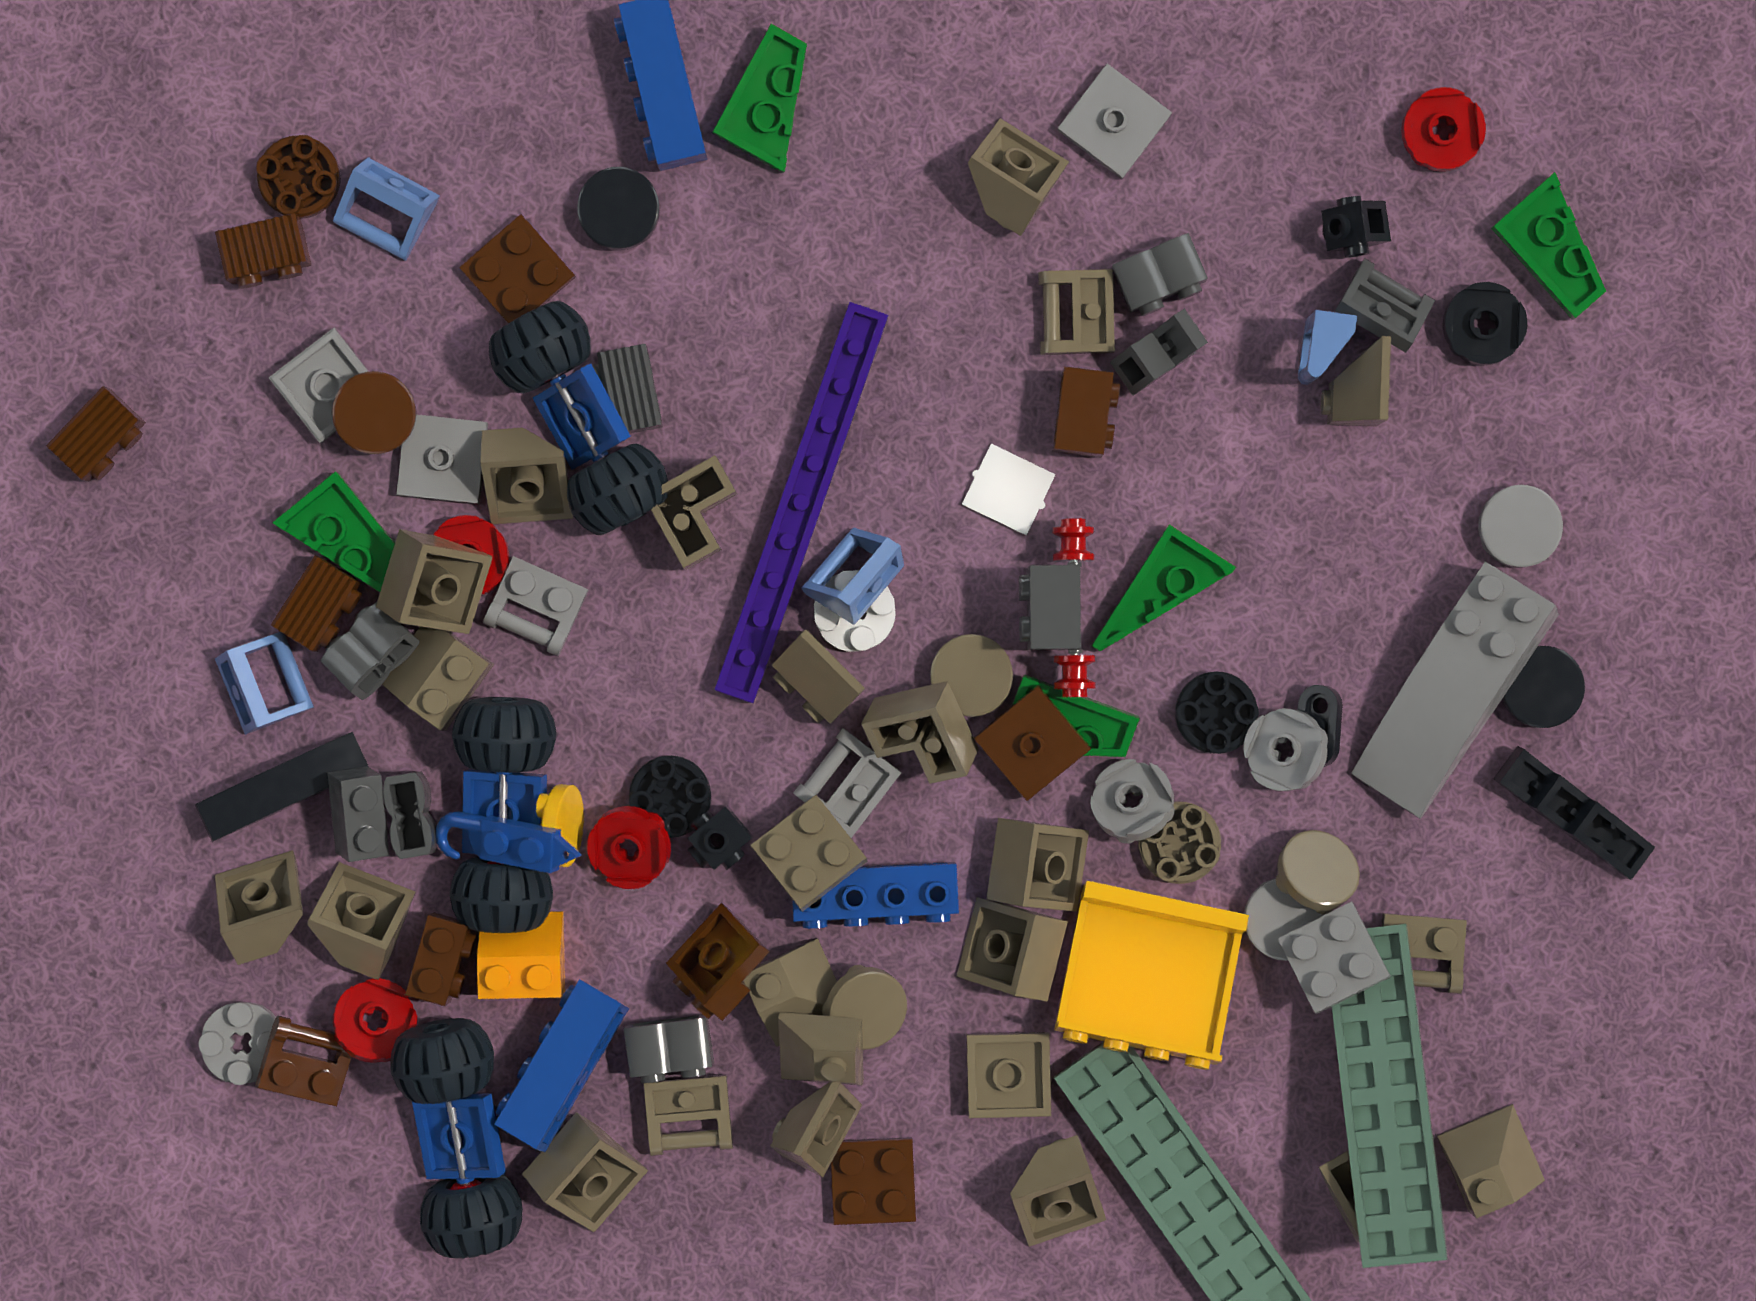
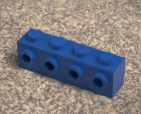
M634 0L618 4L621 17L614 18L619 42L627 41L631 56L623 59L629 83L637 81L640 91V97H635L633 100L639 122L647 121L650 132L649 137L643 138L648 161H657L659 170L663 171L708 160L669 0Z
M957 863L860 867L803 912L792 900L793 922L802 921V926L805 929L827 927V920L843 919L844 926L846 927L868 925V918L885 917V924L888 925L910 923L909 916L926 915V922L929 923L951 921L950 914H959Z
M580 979L576 986L570 985L563 994L559 1004L562 1007L559 1015L554 1022L549 1021L543 1028L538 1042L541 1043L533 1058L528 1057L524 1061L517 1074V1078L520 1079L512 1094L507 1093L503 1097L496 1110V1115L499 1117L494 1125L536 1150L546 1152L629 1010L627 1006Z

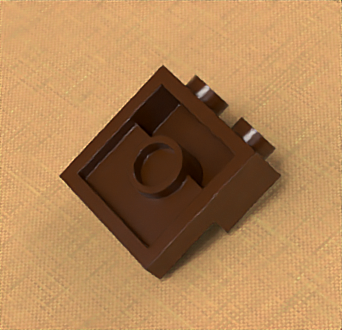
M720 903L666 964L676 975L672 982L688 997L695 996L691 1004L706 1018L710 1019L715 1015L723 1021L751 991L743 980L757 967L769 951L728 907Z

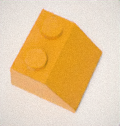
M564 911L549 912L545 921L539 927L530 931L517 933L479 932L477 952L478 999L557 998L563 996L565 993Z

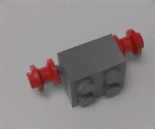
M1069 518L1061 519V527H1053V534L1061 538V550L1053 554V561H1069L1067 565H1030L1026 569L1027 575L1019 576V601H1027V616L1019 617V641L1027 642V650H1068L1070 655L1054 656V662L1062 666V679L1054 682V689H1062V697H1087V689H1096L1095 682L1087 678V666L1095 662V655H1079L1083 654V649H1081L1080 567H1082V562L1078 561L1094 560V554L1086 550V537L1094 534V527L1086 526V519Z

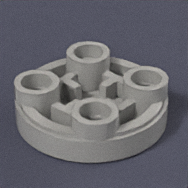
M1514 485L1496 492L1489 498L1480 513L1478 530L1482 547L1492 558L1504 565L1522 568L1541 563L1556 550L1562 537L1563 521L1557 504L1546 492L1529 485Z
M1275 878L1263 882L1249 897L1244 910V914L1249 915L1246 934L1251 943L1263 954L1277 960L1288 961L1278 938L1326 914H1320L1314 909L1305 907L1289 894L1283 893L1277 887Z

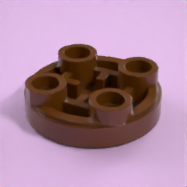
M308 135L289 136L278 140L259 158L256 166L257 183L262 197L270 207L282 215L295 213L301 219L316 216L332 204L339 191L341 175L336 158L324 144Z
M370 371L355 375L342 385L333 402L332 416L336 431L346 444L357 451L378 455L397 449L409 438L415 426L417 410L414 398L403 382L390 374Z

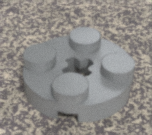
M1277 709L1276 711L1269 712L1267 715L1260 716L1252 723L1244 740V756L1248 758L1249 766L1252 769L1250 771L1252 776L1261 785L1276 791L1305 789L1320 775L1327 758L1328 736L1325 730L1320 728L1316 720L1310 715L1295 709ZM1289 739L1292 742L1294 754L1292 757H1287L1284 762L1280 759L1281 752L1276 748L1278 743H1286Z
M1136 759L1121 760L1104 769L1095 782L1096 787L1093 791V797L1091 795L1090 802L1094 817L1107 834L1116 837L1121 843L1129 844L1155 835L1174 816L1173 789L1168 777L1157 765L1150 762L1149 765L1137 763ZM1130 792L1134 796L1143 795V798L1139 801L1140 804L1134 808L1123 806L1127 802L1125 795Z
M243 1001L227 1004L216 1010L206 1021L198 1043L199 1050L208 1069L221 1080L233 1083L234 1085L256 1082L276 1016L260 1004ZM235 1033L240 1036L246 1033L250 1034L252 1039L248 1044L252 1050L249 1053L244 1050L237 1053L233 1049L235 1041L232 1037Z

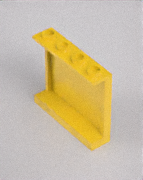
M1086 881L1082 888L1054 1031L1064 1032L1062 1039L1087 1044L1088 1038L1104 1041L1103 1048L1127 1053L1129 1047L1145 1050L1144 1057L1168 1061L1169 1055L1185 1058L1184 1065L1209 1070L1210 1064L1217 1065L1222 1062L1223 1055H1220L1242 934L1246 932L1249 915Z

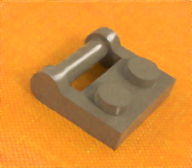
M1113 269L1038 272V284L1043 286L1044 341L1040 342V355L1114 353ZM1059 285H1071L1072 340H1060Z
M1383 913L1382 926L1407 924L1411 957L1449 960L1448 972L1413 970L1414 986L1447 989L1448 993L1461 994L1464 982L1463 964L1467 920Z
M727 1074L644 1083L651 1156L663 1155V1151L711 1146H720V1150L733 1149ZM716 1118L718 1122V1129L671 1134H662L661 1123Z

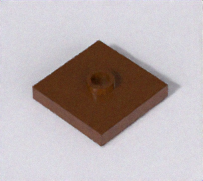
M1036 685L974 736L975 741L1026 801L1030 800L1091 750L1088 743L1039 685Z

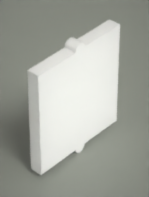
M991 444L979 470H974L972 473L974 480L962 505L1027 535L1038 510L1045 507L1043 500L1056 474Z

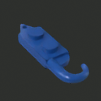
M460 811L447 813L440 818L436 825V842L440 850L446 856L453 859H459L460 853L454 850L448 842L447 834L452 827L469 830V840L472 849L482 860L553 873L559 870L560 865L581 856V853L561 836V829L543 827L491 815L485 817Z

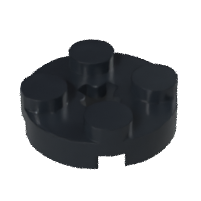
M1479 282L1470 285L1453 297L1446 307L1443 316L1444 337L1453 354L1468 363L1487 366L1497 364L1509 357L1521 345L1527 332V314L1522 303L1518 302L1517 298L1510 293L1511 291L1498 283ZM1481 313H1488V319L1495 321L1496 324L1495 328L1488 330L1487 335L1480 334V329L1474 326V320L1480 319Z

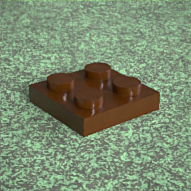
M522 214L459 267L507 323L543 306L576 277Z
M913 1138L843 1140L831 1162L834 1225L916 1222Z

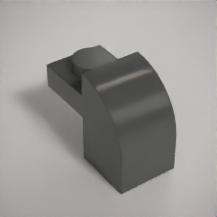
M1184 308L1153 332L1128 347L1114 358L1110 364L1134 396L1194 355L1197 350L1208 342Z

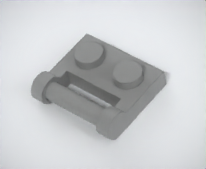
M513 556L493 602L487 610L483 624L492 628H496L497 625L547 647L548 653L559 657L589 589ZM510 599L559 621L560 623L555 633L505 611L508 600Z
M842 728L835 737L838 739L836 744L804 785L800 783L793 794L806 803L820 792L851 750L861 757L827 803L819 798L850 838H852L901 772L882 757L877 758L873 750Z

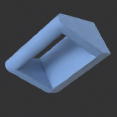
M368 157L352 170L333 223L406 261L433 212L440 195ZM360 191L413 218L404 241L349 213Z
M1315 310L1306 318L1298 371L1300 383L1308 385L1324 373L1355 333L1357 315Z
M852 528L802 586V590L821 605L855 625L904 567L901 545L888 537ZM858 546L872 554L842 591L825 586Z
M278 632L229 649L215 658L245 735L314 708L284 633ZM272 645L295 705L269 714L246 655Z

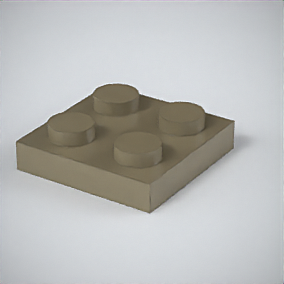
M817 795L813 796L751 844L752 849L802 912L868 862L866 856Z
M1049 1032L966 1034L969 1118L1051 1116Z

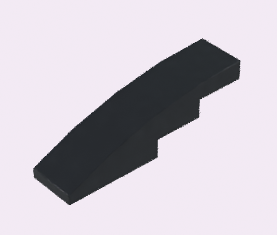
M350 732L195 804V807L211 841L214 842L329 789L328 772L366 767L368 764L353 732Z
M1519 746L1514 749L1493 778L1542 817L1630 880L1634 878L1655 849V846L1599 802L1589 798L1564 777L1550 770L1528 751Z

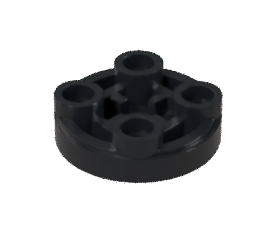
M610 167L595 173L584 184L578 197L577 213L583 230L593 242L611 250H628L637 247L652 236L659 221L660 203L655 188L644 175L627 167Z
M1538 646L1502 700L1508 712L1519 722L1534 728L1555 727L1569 720L1579 709L1585 693L1584 676L1577 662L1565 651L1551 646Z
M1217 671L1204 673L1190 680L1179 693L1175 705V720L1183 738L1194 748L1213 754L1230 752L1243 745L1248 729L1259 715L1255 696L1248 685L1232 674Z
M661 756L647 762L635 774L629 789V806L639 807L660 815L664 820V828L670 838L680 837L692 832L693 829L690 825L707 812L711 806V787L705 773L694 762L680 756Z

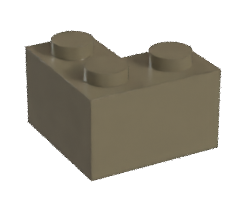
M714 455L661 485V495L668 493V496L662 504L656 505L651 509L685 570L722 550L702 514L738 495L718 458Z
M948 681L875 697L861 723L877 758L914 750L929 784L967 776L978 752L977 744Z

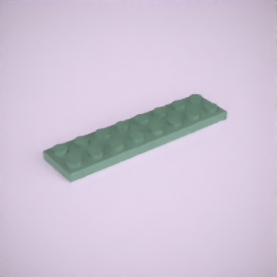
M1407 924L1366 928L1391 978L1332 1006L1362 1268L1448 1260Z
M1103 1041L1054 1076L1055 1081L1210 1301H1311L1133 1047H1129L1127 1053L1103 1048Z

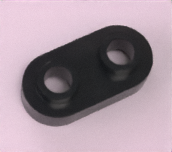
M1313 685L1305 689L1298 701V710L1315 719L1328 736L1327 758L1324 765L1326 767L1332 764L1339 754L1343 704L1339 693L1332 687ZM1324 698L1328 702V709L1322 714L1318 711L1317 704Z

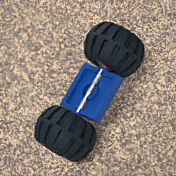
M553 301L516 318L496 331L489 340V358L496 376L504 385L517 393H527L550 382L551 387L534 396L533 400L558 446L564 451V456L569 466L573 470L590 460L595 462L574 474L567 483V500L571 513L582 527L595 535H604L620 526L623 527L647 514L656 505L662 504L666 500L668 493L661 495V485L668 482V478L662 462L652 451L643 445L630 444L608 455L607 450L630 438L631 435L592 364H588L566 377L565 373L588 359L591 352L590 335L585 321L573 308L564 302Z
M486 697L471 699L463 704L455 718L452 730L455 751L460 761L470 768L463 771V812L485 817L491 815L541 825L542 818L537 816L536 805L539 795L541 793L547 794V774L519 772L533 771L543 767L553 752L557 732L554 719L544 703L528 698ZM462 829V853L476 854L469 840V830ZM480 857L468 859L460 864L453 876L450 888L452 910L459 923L468 926V929L487 933H517L533 930L545 921L553 900V888L548 873L482 860Z
M464 1018L430 1021L404 1031L394 1043L390 1063L391 1075L397 1088L408 1100L412 1101L426 1179H443L432 1185L423 1197L420 1207L421 1230L426 1241L436 1253L444 1257L456 1259L490 1254L509 1245L519 1232L523 1211L522 1201L517 1189L503 1175L506 1169L498 1126L494 1125L496 1115L492 1094H475L482 1090L490 1080L494 1068L493 1046L487 1033L478 1023Z

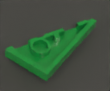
M1169 524L1091 647L1099 652L1231 574L1236 566Z

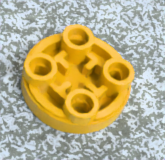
M558 784L549 794L541 793L539 795L536 805L537 816L542 818L541 826L561 829V836L579 851L584 827L582 797L575 785ZM575 859L567 863H564L559 867H570L574 863Z

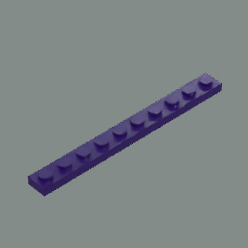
M849 302L714 689L716 691L753 704L755 702L889 316L887 314Z

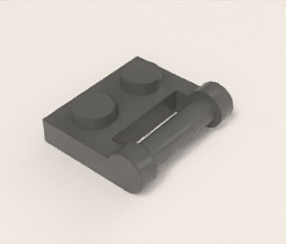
M1364 258L1335 311L1342 314L1357 315L1356 324L1380 338L1382 336H1391V344L1406 353L1415 341L1435 300L1426 294L1421 297L1374 269L1375 264Z

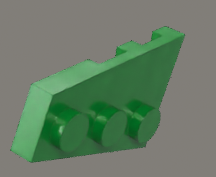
M1554 172L1491 229L1565 313L1574 320L1603 295L1606 289L1589 249L1582 241L1574 222L1576 220L1571 207L1567 206L1559 187L1561 184L1556 172Z

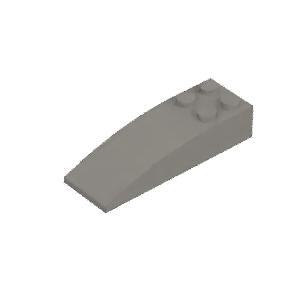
M1485 561L1416 664L1351 774L1421 819L1559 616L1556 605Z

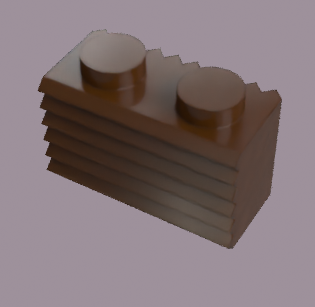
M295 213L215 232L225 279L231 284L238 283L239 289L259 286L263 284L262 277L278 274L279 279L298 277L303 274L302 268L312 266L302 221Z
M102 386L46 446L81 480L88 482L93 478L100 480L113 468L115 463L111 459L121 448L125 451L129 450L140 440L143 435L140 428L146 422L110 388Z
M315 555L271 623V626L313 652H318L321 646L326 649L340 631V628L335 626L342 613L350 614L358 604L362 593L357 591L361 582L322 557Z

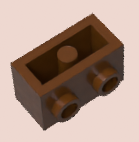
M1064 366L1061 376L1052 452L1101 458L1104 455L1105 448L1112 449L1115 424H1108L1109 408H1117L1120 384L1113 383L1114 372Z
M435 912L427 916L405 995L442 1006L451 1003L452 997L459 998L465 975L459 973L463 958L470 959L476 941V935L471 934V929H468V926L459 923L456 918Z

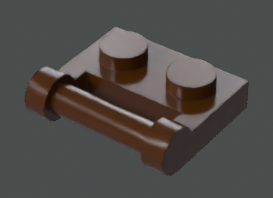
M277 1015L271 1029L255 1085L260 1089L337 1107L352 1056L345 1052L343 1047L338 1045L335 1040V1033L291 1023V1018ZM286 1039L335 1050L336 1055L334 1061L282 1048Z

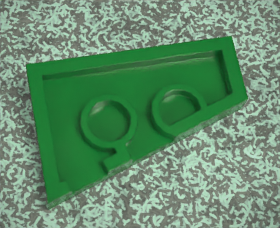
M770 24L712 131L713 135L782 173L785 172L787 151L793 128V117L807 43Z
M335 471L272 522L377 591H381L395 542L339 472Z
M1023 674L1013 704L1036 685H1039L1091 747V750L1083 756L1126 757L1140 719L1138 715L1088 697H1062V689H1054L1052 684Z

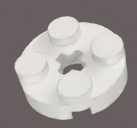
M859 570L843 571L833 576L825 586L842 591ZM888 586L868 608L866 617L863 620L859 619L855 625L817 601L814 603L815 623L823 638L832 646L848 652L866 651L880 644L890 633L896 616L894 598Z

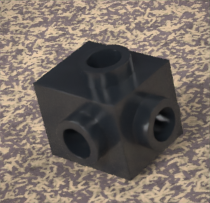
M1350 196L1337 199V207L1321 210L1323 220L1322 232L1326 241L1327 251H1344L1345 258L1358 257L1369 254L1370 246L1391 242L1385 201L1362 200L1361 196Z
M727 805L714 816L708 810L690 825L694 833L687 838L693 844L688 848V851L702 868L709 864L715 870L722 864L728 870L745 855L741 847L754 836ZM713 833H719L724 837L725 842L722 847H715L711 843V835Z

